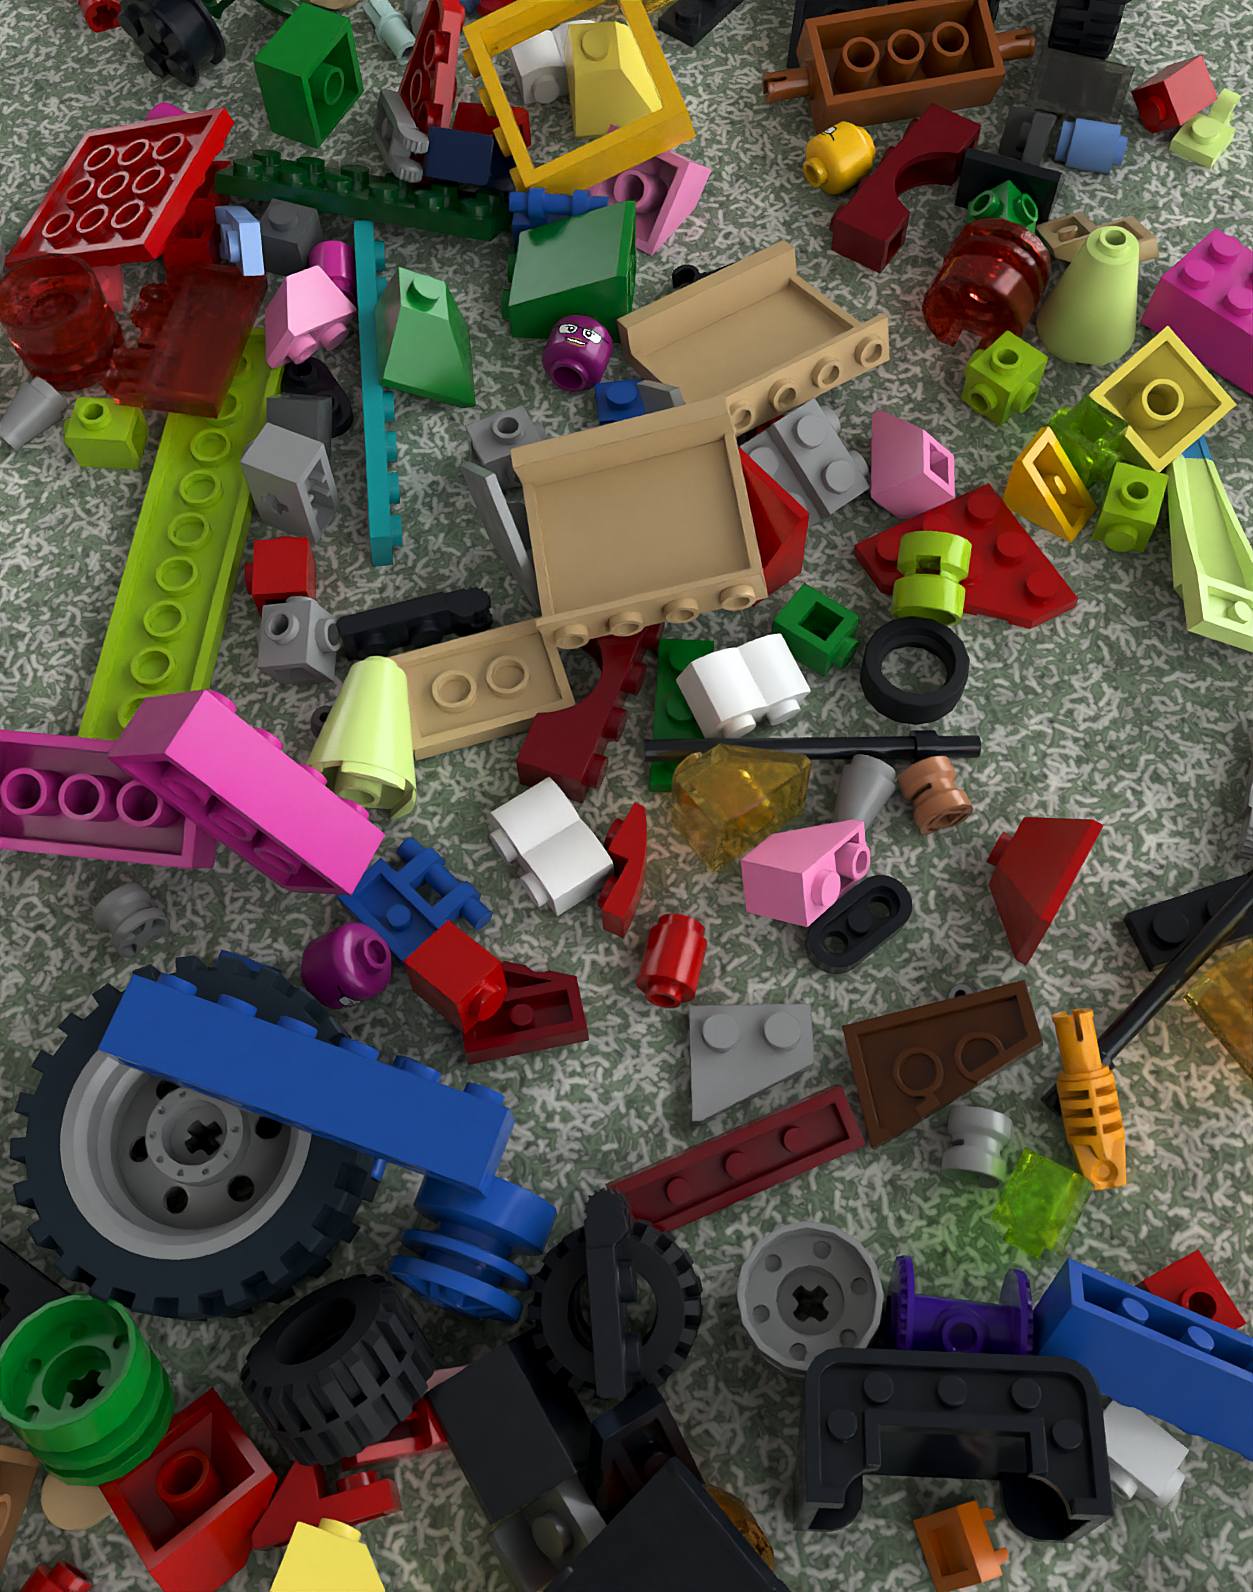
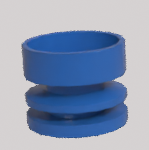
M424 1176L413 1206L421 1215L436 1224V1229L434 1232L410 1228L403 1230L399 1241L403 1246L424 1257V1259L421 1260L403 1255L392 1256L386 1273L392 1279L410 1288L421 1300L445 1311L474 1320L482 1318L510 1324L518 1323L524 1308L522 1302L498 1288L500 1286L518 1291L530 1290L533 1281L531 1275L509 1261L511 1253L524 1256L543 1255L557 1216L556 1208L527 1189L496 1176L493 1179L487 1198Z

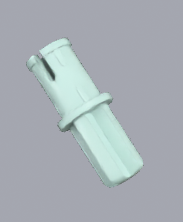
M368 0L363 5V11L374 25L376 37L381 43L386 42L401 66L407 64L416 40L408 29L407 19L402 13L395 11L388 0Z

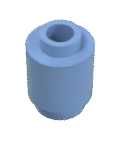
M1076 118L1075 123L1063 121L1054 160L1065 162L1064 167L1109 175L1112 165L1121 166L1128 137L1120 136L1121 125Z

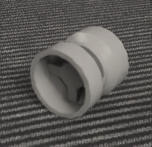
M960 1106L951 1108L946 1130L952 1137V1147L944 1151L940 1167L942 1177L958 1182L959 1170L980 1173L978 1187L986 1189L1002 1188L1005 1185L1007 1165L1000 1155L1003 1147L1011 1141L1013 1127L1011 1118L994 1110L981 1107Z

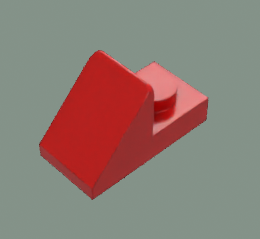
M295 1460L251 1535L253 1548L258 1551H271L287 1546L298 1521L318 1528L321 1519L327 1518L354 1526L402 1511L397 1482L388 1478L379 1481L377 1470L361 1472L336 1481L338 1493L329 1496L324 1467L319 1462L312 1466H304Z

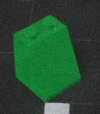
M622 201L520 232L517 253L510 252L508 256L507 276L508 282L512 283L511 289H503L501 301L502 319L510 320L512 337L549 339L553 326L558 320L564 316L576 314L596 319L607 329L613 343L621 344L617 319L632 312L637 272L636 201Z

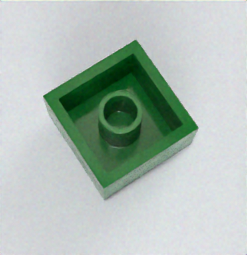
M304 2L283 22L281 28L259 50L253 59L271 132L316 149L321 146L364 92L350 18Z

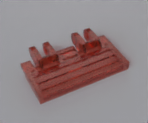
M191 261L189 268L171 266L166 277L167 284L148 282L147 285L144 284L139 293L141 302L135 304L130 313L132 324H135L136 328L138 327L142 331L137 342L138 348L130 347L128 349L126 346L124 348L120 346L118 349L115 348L109 359L111 360L109 364L112 365V368L110 367L109 370L105 369L100 379L102 390H105L106 394L114 397L115 404L218 419L267 292V274L264 271V275L244 276L237 267Z

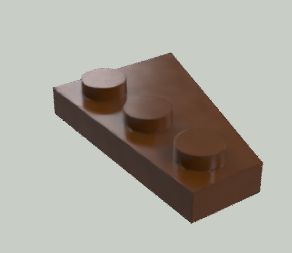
M1025 980L842 1026L873 1150L900 1136L1044 1045Z

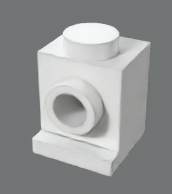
M1111 1397L1103 1398L1102 1407L1111 1491L1126 1500H1130L1135 1494L1141 1500L1149 1499L1162 1509L1172 1500L1185 1479V1474L1178 1467L1189 1452V1449L1142 1411L1134 1407L1123 1406Z

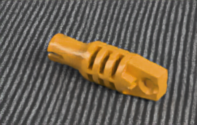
M1093 1009L1071 1010L1072 1015H1067L1066 1011L1054 1013L1051 1015L1052 1023L1055 1025L1063 1069L1057 1072L1058 1077L1055 1078L1067 1143L1070 1145L1080 1176L1089 1191L1124 1186L1127 1184L1125 1132L1113 1070H1109L1107 1064L1101 1063L1092 1018L1094 1017Z

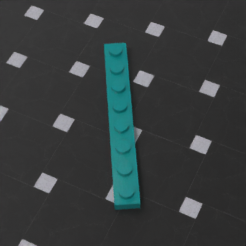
M353 220L369 534L372 567L393 565L392 547H403L401 515H390V504H400L398 472L388 473L387 463L398 462L396 431H385V422H395L393 391H383V386L379 385L375 305L387 287L386 277H376V271H386L384 241H374L373 221Z

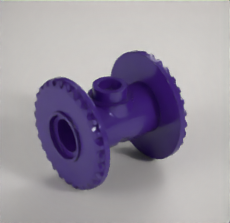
M902 1255L896 1257L887 1293L883 1349L1032 1355L1033 1305L1030 1283L1025 1272L1012 1268L1007 1271L1001 1288L999 1304L915 1294L914 1268L911 1256Z

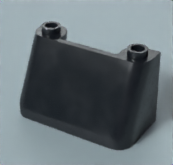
M839 1347L827 1349L816 1356L807 1369L802 1390L793 1484V1531L832 1532L842 1530L851 1524L862 1505L863 1475L999 1481L1000 1501L1005 1519L1019 1535L1025 1539L1037 1542L1074 1544L1114 1516L1101 1393L1098 1383L1090 1371L1073 1359L1058 1356Z

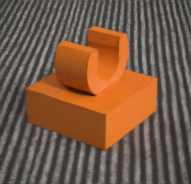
M974 1500L913 1520L937 1592L953 1591L983 1583L1003 1575L999 1565L1003 1564L1009 1557L1007 1548L994 1550L985 1526V1522L995 1518L993 1509L988 1507L979 1508L977 1501Z

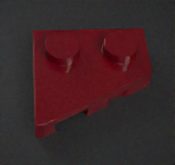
M503 961L502 967L508 993L505 995L501 1007L491 1018L485 1021L479 1020L466 1034L462 1032L468 1065L589 1041L577 976L550 970L535 972L526 965Z

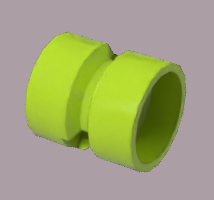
M915 531L901 536L897 570L904 577L896 580L894 583L890 614L896 619L909 616L930 618L945 626H954L961 623L966 589L958 582L967 578L972 544L967 539L958 535L938 531Z

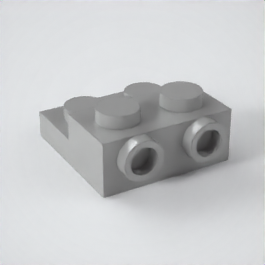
M815 398L809 400L740 446L748 456L810 513L808 528L871 488L865 479L869 474L866 461L857 451H847L837 435L841 430V425L836 413L826 405L820 407Z

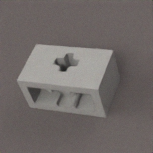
M267 422L257 438L246 445L240 461L261 522L297 537H308L310 542L316 544L341 506L324 443Z

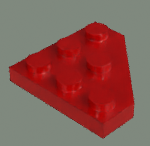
M429 0L398 89V93L407 110L410 111L416 127L425 134L428 132V126L450 129L452 105L457 93V79L455 75L459 38L465 21V8L463 5H460L459 0ZM417 153L415 157L410 156V159L420 163L423 169L425 153ZM422 176L419 183L430 185L431 181L438 179Z
M989 483L854 545V556L879 591L893 595L895 581L904 577L897 570L901 536L915 531H938L965 538L972 544L967 578L958 582L966 589L963 613L975 616L978 613L1007 620L1009 624L1028 629L1074 608L1079 599Z

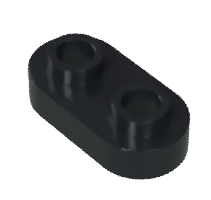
M309 357L300 364H295L291 361L285 365L281 380L283 393L332 397V438L341 436L348 431L354 419L351 403L325 363L317 358Z
M875 875L863 880L811 923L805 938V950L809 960L815 967L829 974H843L854 969L902 930L912 911V899L909 891L899 880L886 875ZM873 902L883 903L889 910V916L885 918L875 917L869 910V904ZM832 936L840 938L845 944V951L842 953L830 952L826 948L824 940Z

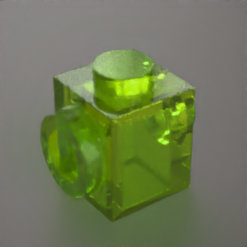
M1085 396L1074 408L1068 405L1062 407L1047 424L1087 491L1099 479L1103 482L1108 481L1116 461L1123 462L1124 455L1120 453L1129 423L1088 396Z
M1025 1147L990 1219L1008 1228L1003 1241L1031 1256L1040 1259L1044 1248L1062 1256L1095 1185L1086 1177Z

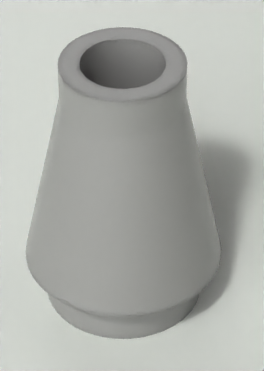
M38 376L30 383L23 381L0 420V440L5 444L8 443L12 447L11 449L17 452L24 444L64 418L62 412L68 406L67 401L51 385Z
M862 754L854 755L851 763L842 767L831 823L852 819L864 821L866 832L896 789L893 783L896 775L895 770L877 758Z

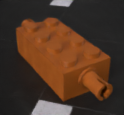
M914 0L809 18L804 21L796 49L800 67L775 72H763L762 91L763 94L768 93V95L764 96L766 104L805 97L809 103L816 135L843 121L852 123L856 127H865L921 117L932 103L949 111L991 104L1006 75L1003 62L1031 58L1035 51V37L1026 38V36H1030L1033 33L1030 26L995 33L987 0Z

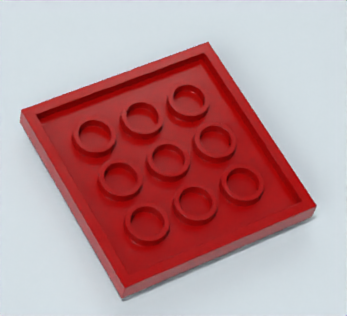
M220 107L86 131L5 258L4 264L15 277L36 274L46 275L52 272L68 270L79 271L84 268L101 266L113 267L118 264L141 261L147 263L155 260L165 250V242L174 226L184 217L186 213L185 207L195 190L204 183L206 171L215 156L223 150L225 146L224 141L235 122L226 109Z

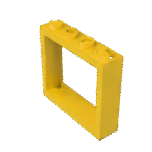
M517 0L462 27L469 44V48L462 51L473 78L482 77L485 87L477 91L489 118L497 115L501 126L494 129L493 132L504 157L512 155L516 167L510 169L509 172L518 192H529L530 187L545 188L546 193L573 195L574 190L590 188L696 137L685 102L641 0H618V3L663 108L537 168L533 165L491 57L607 0Z

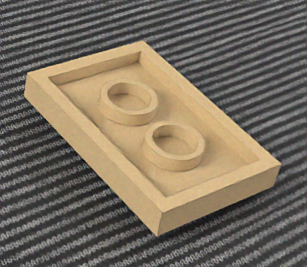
M542 616L387 657L393 660L397 667L403 670L407 676L412 744L416 761L530 730L537 713L560 711L576 705L557 647L550 648L536 627L535 619Z

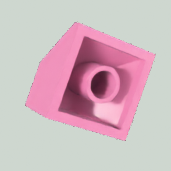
M610 124L607 134L621 127ZM668 150L585 190L590 191V196L609 197V205L622 201H636V248L652 256L696 208L712 169L673 150Z

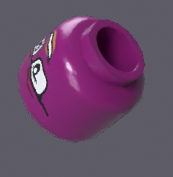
M576 314L564 316L554 324L541 357L543 368L553 384L560 389L569 392L592 389L594 384L601 382L612 355V337L602 324L590 316Z
M345 923L318 936L308 943L302 955L301 977L303 985L322 1005L332 1010L348 1009L375 997L386 989L391 979L392 961L389 947L373 928L363 923Z

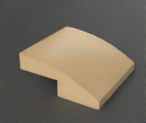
M1080 211L1037 224L1035 228V236L1055 258L1068 262L1073 260L1090 233L1105 226L1122 227L1136 237L1139 243V262L1159 257L1157 237L1133 216L1096 226Z

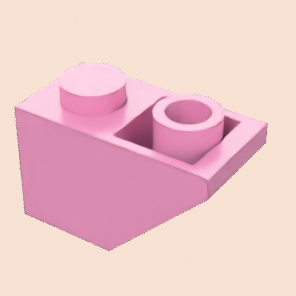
M319 265L286 276L265 310L266 362L272 369L291 361L295 364H300L321 348L330 351L340 345L349 334L346 326L357 312V309Z
M881 409L872 413V438L870 439L871 480L869 482L871 498L880 507H884L898 519L913 518L955 499L954 455L925 430Z
M852 819L775 833L768 837L740 860L746 912L808 927L867 874L870 865V850L866 846L864 821Z

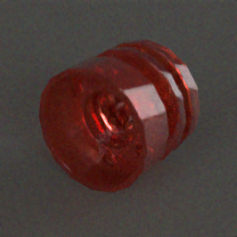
M982 218L965 225L954 238L950 250L944 257L943 265L936 272L924 294L922 312L927 327L937 340L952 347L955 346L963 330L982 336L976 351L979 349L985 351L1007 330L1021 339L1031 319L1032 312L1037 307L1051 276L1052 265L1048 250L1041 240L1024 226L1002 218Z
M48 253L23 261L12 267L0 279V325L14 344L15 351L33 379L38 376L56 391L71 392L93 386L107 378L119 366L127 348L125 333L118 323L114 311L107 304L106 295L94 271L85 260L71 254Z

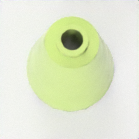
M1118 226L1100 227L1090 233L1041 306L1037 315L1038 338L1048 352L1064 362L1103 366L1120 359L1131 348L1136 333L1139 243L1132 233Z
M369 656L364 661H359L351 666L305 765L319 771L327 779L325 786L338 797L352 800L363 808L391 809L389 819L400 818L410 813L415 805L417 795L407 676L403 670L397 667L393 660L382 656Z

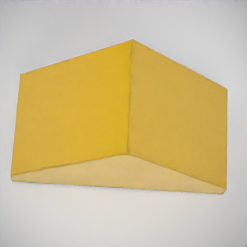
M1049 426L1041 427L1014 461L1002 501L1011 511L1072 543L1098 507Z

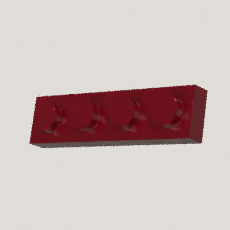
M834 1084L605 1185L606 1188L611 1187L613 1190L618 1188L619 1192H625L624 1196L626 1198H630L628 1203L632 1207L629 1208V1213L633 1215V1220L641 1218L653 1222L652 1227L661 1232L664 1230L671 1232L863 1147L866 1144L842 1086Z

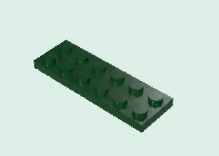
M269 149L253 150L251 156L233 160V165L215 173L216 193L264 202H271L274 198L314 208L320 212L491 242L512 224L514 212L509 210V199L504 198V192L498 189L478 188L474 193L459 190V184L446 180H434L430 182V185L417 182L410 183L395 177L396 175H393V172L386 173L385 177L369 174V168L361 165H342L341 169L326 167L323 159L315 157H299L296 161L281 159L280 152Z

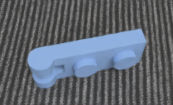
M243 206L215 207L216 223L220 224L221 242H218L220 258L229 259V262H233L244 276L264 275L259 221Z

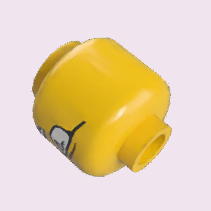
M845 121L814 136L809 140L805 149L806 161L803 163V171L807 181L813 187H819L822 191L833 196L843 193L860 183L862 178L867 174L869 175L872 171L876 152L872 138L863 127H856L854 124Z

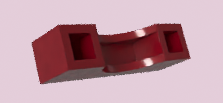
M934 103L929 106L919 119H912L905 130L902 140L896 147L890 146L885 151L879 167L871 176L865 175L860 181L855 195L847 205H839L834 212L829 227L830 231L833 232L831 250L880 274L905 243L910 211L901 203L898 197L907 190L917 186L929 184L952 186L961 175L967 147L977 148L982 125Z
M665 622L645 626L642 631L630 636H615L611 634L590 639L587 644L580 647L599 666L601 670L600 679L593 691L578 704L560 711L536 714L516 759L520 784L533 787L550 777L569 800L582 804L590 787L597 790L601 787L609 762V758L603 756L609 740L618 742L623 734L628 710L622 708L628 694L634 696L639 694L647 669V665L641 662L647 649L657 650L659 640L663 635Z

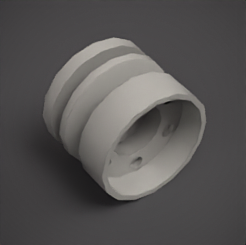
M807 1220L780 1226L756 1243L741 1267L737 1299L747 1339L765 1365L785 1379L804 1383L808 1367L814 1358L825 1350L839 1347L872 1349L877 1340L884 1293L877 1265L858 1240L834 1225ZM800 1295L809 1300L815 1299L818 1295L825 1298L823 1314L826 1319L819 1322L810 1316L803 1323L796 1319L799 1314V1304L796 1298Z

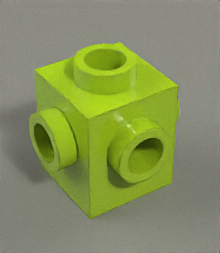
M1007 330L985 351L982 349L977 350L966 363L963 370L966 380L961 400L970 405L975 412L985 415L1001 426L1016 411L1022 414L1032 405L1039 392L1048 356Z

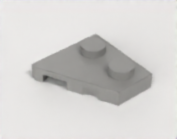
M811 1004L689 1006L692 1126H702L726 1110L742 1102L746 1103L764 1094L769 1088L783 1081H789L812 1069L814 1066Z

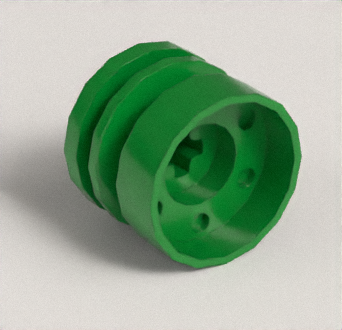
M88 1294L66 1296L48 1302L23 1319L3 1342L0 1348V1415L19 1439L27 1444L30 1452L39 1460L47 1473L65 1484L73 1486H98L124 1477L148 1459L166 1435L175 1409L173 1381L121 1303L110 1298L106 1304Z

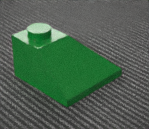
M398 267L375 305L379 385L460 408L475 407L476 400L469 327L446 282Z

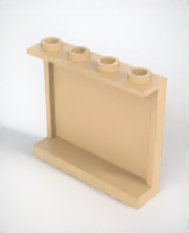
M785 240L775 243L617 319L623 356L644 380L679 387L684 404L725 394L736 437L890 360L888 316L882 313L864 323L859 322L797 275L795 248Z
M725 394L510 449L513 469L523 487L542 613L541 618L535 619L536 627L550 648L575 649L584 646L590 639L611 634L615 636H630L639 633L645 626L667 621L674 624L686 623L696 619L701 613L722 608L729 611L742 610L753 605L756 600L768 598L734 425Z

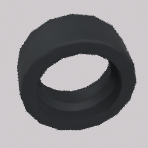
M916 616L894 619L878 628L866 644L860 683L868 702L878 713L889 719L913 725L934 722L953 711L960 700L968 679L970 659L964 642L951 628L938 621ZM903 647L922 648L936 655L943 662L947 671L946 681L940 689L923 694L905 692L892 685L882 674V662L887 654L894 649Z

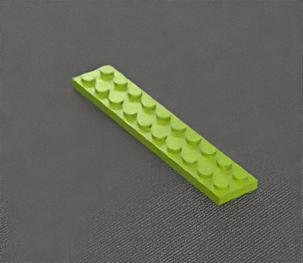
M193 324L77 737L117 741L146 697L210 689L255 505L240 461L246 445L257 438L267 423V397L280 394L283 391L281 380L286 364L272 369L266 362L265 328Z

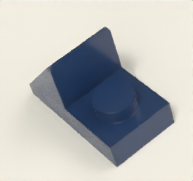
M428 126L429 146L428 151L425 152L422 176L477 187L493 188L504 192H516V187L509 172L510 169L516 167V163L512 155L504 157L496 138L486 134Z

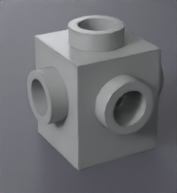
M524 405L505 412L494 413L485 419L465 425L472 462L495 473L502 491L522 486L512 466L510 449L548 439L540 422L532 423Z
M293 596L287 598L286 603L263 605L261 627L257 632V646L259 649L257 668L282 684L333 682L336 651L341 645V635L337 624L338 619L319 606L316 600L309 597Z

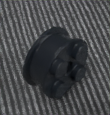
M200 0L121 1V12L117 15V19L124 31L133 38L143 52V59L148 69L158 77L163 79L169 74L187 86L193 87L198 83L199 71L208 63L219 64L225 58L226 48L221 32L211 14Z

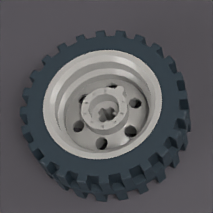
M196 956L177 957L175 959L176 972L170 975L195 985L198 988L195 994L197 997L214 1003L217 1002L220 994L235 997L258 1009L255 1014L256 1018L277 1025L280 1016L294 1018L316 1028L318 1033L315 1039L337 1047L342 1038H352L313 995L302 986L296 988L291 985L281 973L262 966L259 972L250 970L239 958L220 956L218 967H208ZM152 964L132 971V974L155 982L160 973H162ZM109 983L92 994L99 1006L86 1018L82 1019L71 1012L58 1025V1028L68 1036L54 1055L42 1049L40 1050L31 1066L43 1073L35 1095L20 1092L15 1108L16 1113L28 1117L26 1137L10 1139V1159L26 1164L28 1180L13 1184L17 1205L36 1210L39 1217L37 1222L27 1228L36 1246L56 1251L60 1258L53 1264V1267L66 1280L84 1283L91 1288L88 1295L106 1304L111 1298L121 1303L124 1307L131 1309V1312L184 1321L207 1322V1318L222 1316L234 1319L253 1314L252 1307L266 1301L279 1304L296 1295L292 1286L307 1275L318 1279L332 1266V1263L326 1258L328 1253L339 1240L350 1244L360 1229V1226L353 1223L352 1220L362 1200L373 1203L379 1185L370 1178L375 1157L281 1123V1131L277 1136L271 1139H263L258 1133L272 1119L182 1086L168 1093L161 1100L159 1090L166 1080L119 1064L98 1050L100 1042L125 990L120 992ZM215 1131L220 1134L215 1138L220 1147L213 1154L204 1151L210 1147L205 1138ZM145 1138L149 1156L142 1162H135L132 1157V1148L138 1139ZM239 1176L249 1177L254 1184L253 1195L245 1202L237 1201V1177ZM183 1191H186L188 1195L186 1208L181 1213H172L167 1207V1203Z

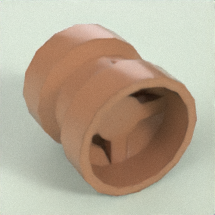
M934 756L921 760L908 767L897 778L896 783L905 800L911 801L915 807L913 818L919 831L924 835L937 832L939 828L946 829L965 821L973 812V807L965 791L957 789L954 783L957 774L946 756Z

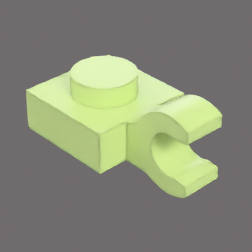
M1224 88L1207 116L1197 113L1184 123L1172 139L1169 150L1211 169L1233 139L1236 129L1227 125L1235 115L1231 112L1240 101L1241 95Z

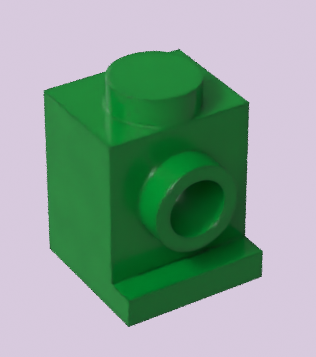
M804 583L773 619L771 635L782 634L794 659L825 677L834 665L841 670L844 669L857 652L860 642L855 639L859 616Z

